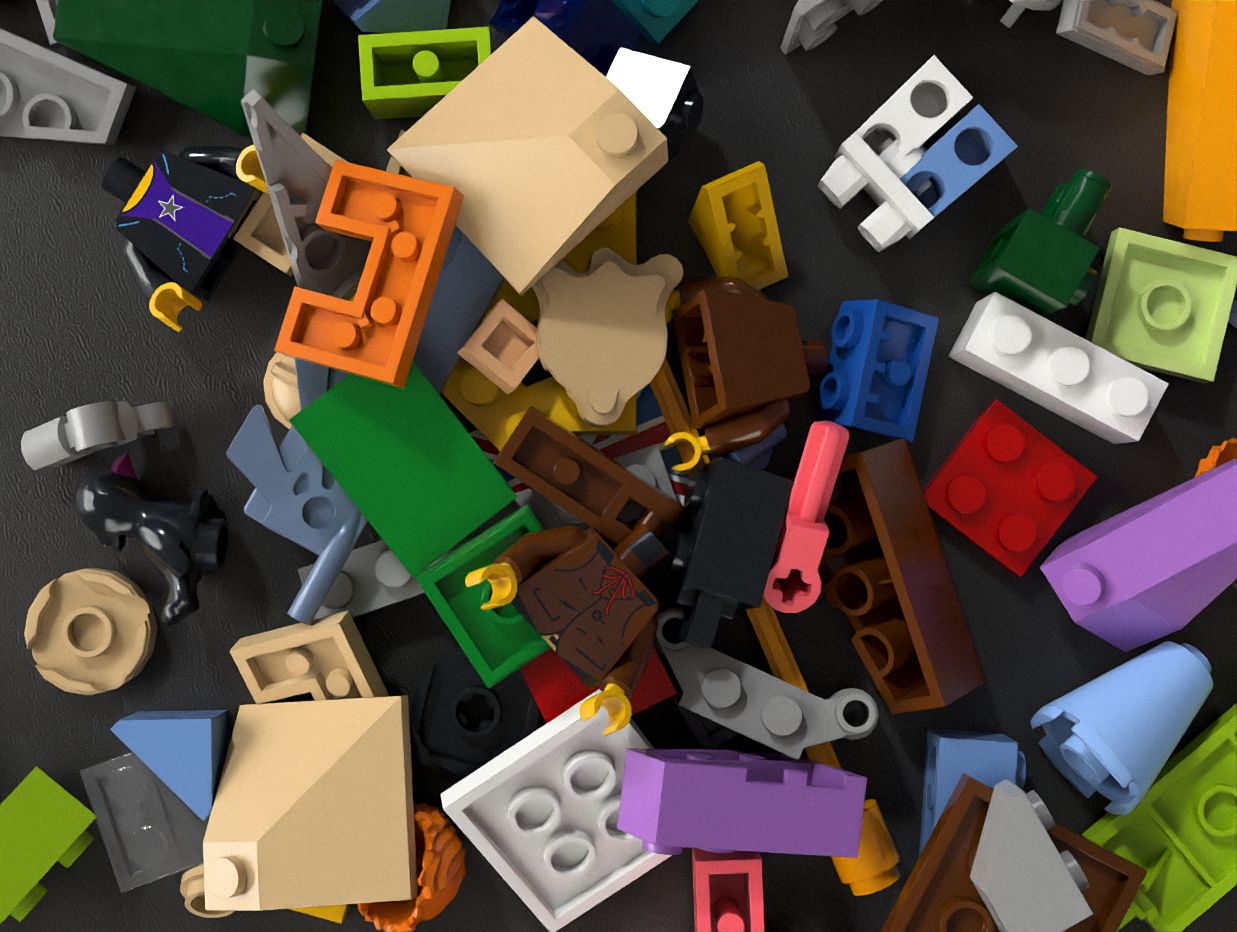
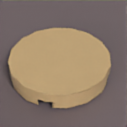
M86 568L66 573L60 578L54 579L40 590L28 609L24 636L27 649L32 650L33 658L38 663L35 667L45 680L65 692L90 696L120 688L141 673L154 652L158 627L152 603L137 583L117 571Z

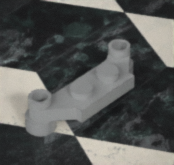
M669 608L657 615L659 625L653 644L657 652L667 658L683 691L679 706L796 760H799L803 749L806 747L840 738L859 740L868 736L876 727L878 707L874 699L867 692L858 688H846L834 693L829 699L824 700L710 647L702 648L686 642L678 644L668 642L663 637L664 628L671 622H682L685 609ZM850 701L860 704L864 711L863 721L855 727L849 725L843 716L844 707Z

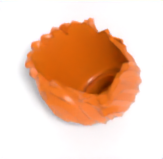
M413 801L418 898L357 904L359 912L362 916L365 915V921L374 922L377 930L383 929L385 932H410L416 930V925L421 921L431 920L440 914L455 898L460 888V884L466 874L464 861L466 851L463 848V842L458 837L459 831L452 827L450 819L446 817V814L440 812L437 807L429 806L425 802L417 804Z

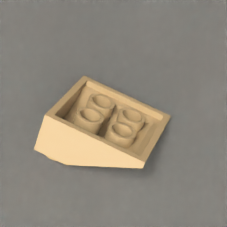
M534 16L387 149L389 154L411 177L455 187L464 195L455 225L521 296L668 162L667 138L614 83Z
M408 695L240 705L203 840L205 910L263 911L418 898Z

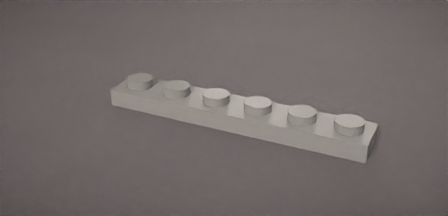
M658 444L613 459L652 486L657 487L677 500ZM529 488L515 493L518 496L516 499L424 570L526 504L530 507L544 530L573 526L585 531L592 527L534 489ZM629 498L617 517L626 523L636 521L646 507ZM380 540L352 550L314 619L348 610L352 619L426 593L416 580V576L412 577L384 540ZM314 564L297 569L302 585Z

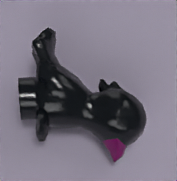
M129 453L118 457L110 468L86 478L80 484L76 495V507L79 517L86 527L95 533L103 547L113 544L117 552H122L125 538H136L147 560L166 580L168 596L163 607L161 621L171 626L199 610L197 584L202 577V568L222 569L227 555L229 538L227 520L214 517L216 501H214L213 495L209 494L208 489L197 490L191 505L183 502L158 500L148 494L137 479Z

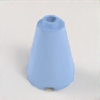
M1165 641L1046 704L1034 714L1030 721L1032 729L1043 726L1046 736L1038 742L1041 749L1056 769L1081 794L1089 798L1098 791L1112 801L1104 810L1114 815L1126 816L1141 803L1213 689V680L1210 675L1212 668L1208 659L1194 646L1187 643L1179 645L1172 641Z

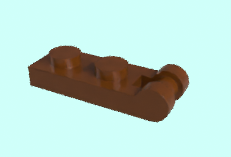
M533 406L529 407L493 462L618 545L642 523L657 538L667 522L674 524L685 508L673 497L652 486ZM629 498L646 507L634 526L627 524L617 517Z

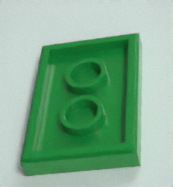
M413 361L404 389L349 374L289 420L412 577L419 574L518 497Z

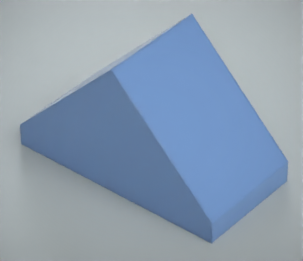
M228 710L139 711L120 719L110 729L202 821L210 816L228 751Z

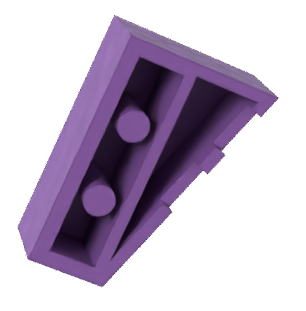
M627 748L617 829L642 839V849L664 855H678L682 853L683 847L715 853H734L737 850L858 858L867 777L801 756L799 760H796L773 750Z

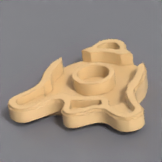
M600 248L591 255L587 272L583 274L574 272L561 259L532 286L540 305L536 337L537 352L543 369L545 371L548 369L555 380L567 390L565 393L575 402L581 419L588 425L605 427L614 423L621 416L626 402L647 386L662 366L666 356L668 338L665 305L669 294L682 280L684 273L682 264L670 254H659L644 264L633 265L613 250Z

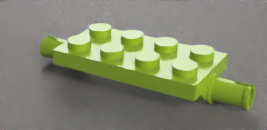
M1237 703L1165 763L1141 803L1129 814L1120 816L1107 812L1081 834L1148 871L1117 932L1135 917L1140 921L1144 919L1154 932H1182L1237 885Z

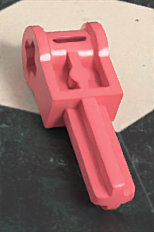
M818 421L814 422L810 427L764 590L766 602L775 610L783 613H798L808 609L816 602L821 593L822 581L818 573V567L830 532L824 518L849 440V431L834 422Z

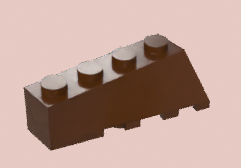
M905 437L844 456L824 518L830 532L819 568L828 583L821 588L832 608L839 607L846 614L856 634L851 641L892 715L945 707L986 681ZM797 472L783 477L795 481Z

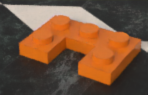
M335 160L315 223L327 231L372 242L358 289L352 302L294 286L274 351L291 358L404 389L464 195L455 187Z

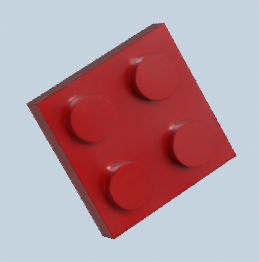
M996 399L990 401L922 492L928 510L1012 575L1022 577L1096 480L1097 476Z

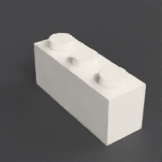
M993 292L977 301L948 356L1112 444L1137 442L1140 440L1169 383L997 292Z

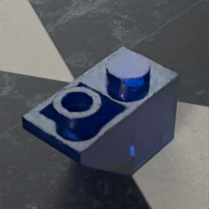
M500 0V5L489 22L495 30L510 38L534 16L605 77L612 66L619 48L632 50L642 33L609 0Z

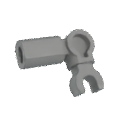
M127 401L98 402L71 409L66 412L67 416L56 418L24 432L21 440V451L26 463L34 471L54 468L94 453V451L121 446L139 437L155 434L154 430L171 428L175 424L168 401L131 407Z

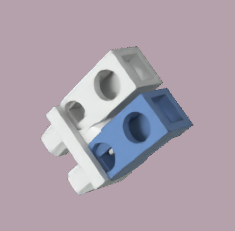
M935 55L905 82L857 131L840 145L834 156L836 160L818 184L819 189L840 209L862 189L876 202L879 207L857 228L862 236L878 252L898 242L905 235L910 240L1018 147L980 104L974 107L928 150L923 146L950 123L973 99L971 94Z

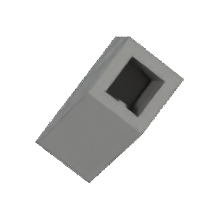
M1007 779L994 786L970 879L1000 932H1063L1093 915L1081 891L1090 887L1089 882L1072 854L1068 850L1059 854L1047 833L1048 830L1056 825L1039 795L1034 790L1025 794L1022 789Z

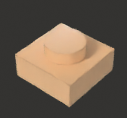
M501 299L494 305L457 354L505 393L509 394L516 389L539 358L536 337L537 327Z

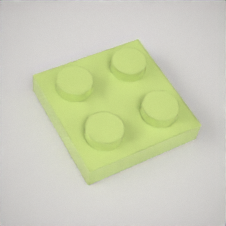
M1120 227L1115 229L1110 235L1085 339L1139 368L1200 383L1214 382L1237 287V256Z

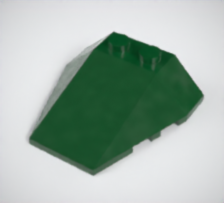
M58 0L53 38L55 41L129 79L134 78L167 95L168 99L214 119L230 131L252 138L241 100L254 89L301 136L302 133L307 135L313 93V73L323 0Z

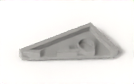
M252 89L241 100L297 287L349 301L357 292L372 242L330 232L315 223L332 168L262 96Z

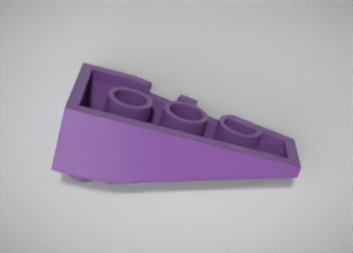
M1237 458L1063 540L1040 568L1074 623L1122 651L1127 652L1181 630L1237 579Z

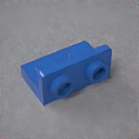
M878 299L843 301L839 314L832 325L831 339L833 343L826 376L823 378L818 391L819 409L817 422L823 420L830 421L843 427L894 440L905 437L906 441L913 442L939 318Z

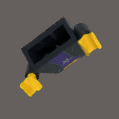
M254 144L246 149L233 146H188L178 156L161 150L155 155L146 171L127 159L119 157L106 170L102 179V189L125 203L114 222V228L126 238L122 253L141 292L150 301L149 308L153 316L177 332L182 331L183 327L178 324L177 319L180 311L187 305L199 311L203 304L195 296L209 301L243 245L233 238L262 195L257 189L269 194Z

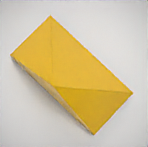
M757 161L703 185L688 223L717 277H738L758 291L789 277L765 165Z

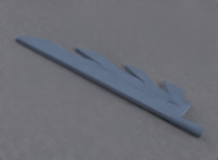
M456 225L413 358V362L439 395L461 358L457 352L479 326L505 280ZM295 359L301 411L348 376L349 373ZM258 404L251 409L229 446L226 455L255 486L243 509L244 513L268 529L319 555L287 612L288 615L297 621L311 625L367 525L368 520L293 425L278 448L265 411Z

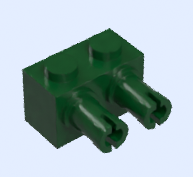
M1078 169L1069 184L1059 183L1056 186L1041 214L1029 208L995 233L966 286L984 296L997 292L1042 317L1051 313L1058 314L1069 303L1074 306L1078 305L1095 280L1097 271L1091 269L1090 265L1100 249L1098 246L1090 243L1085 234L1109 194L1112 184L1092 171Z

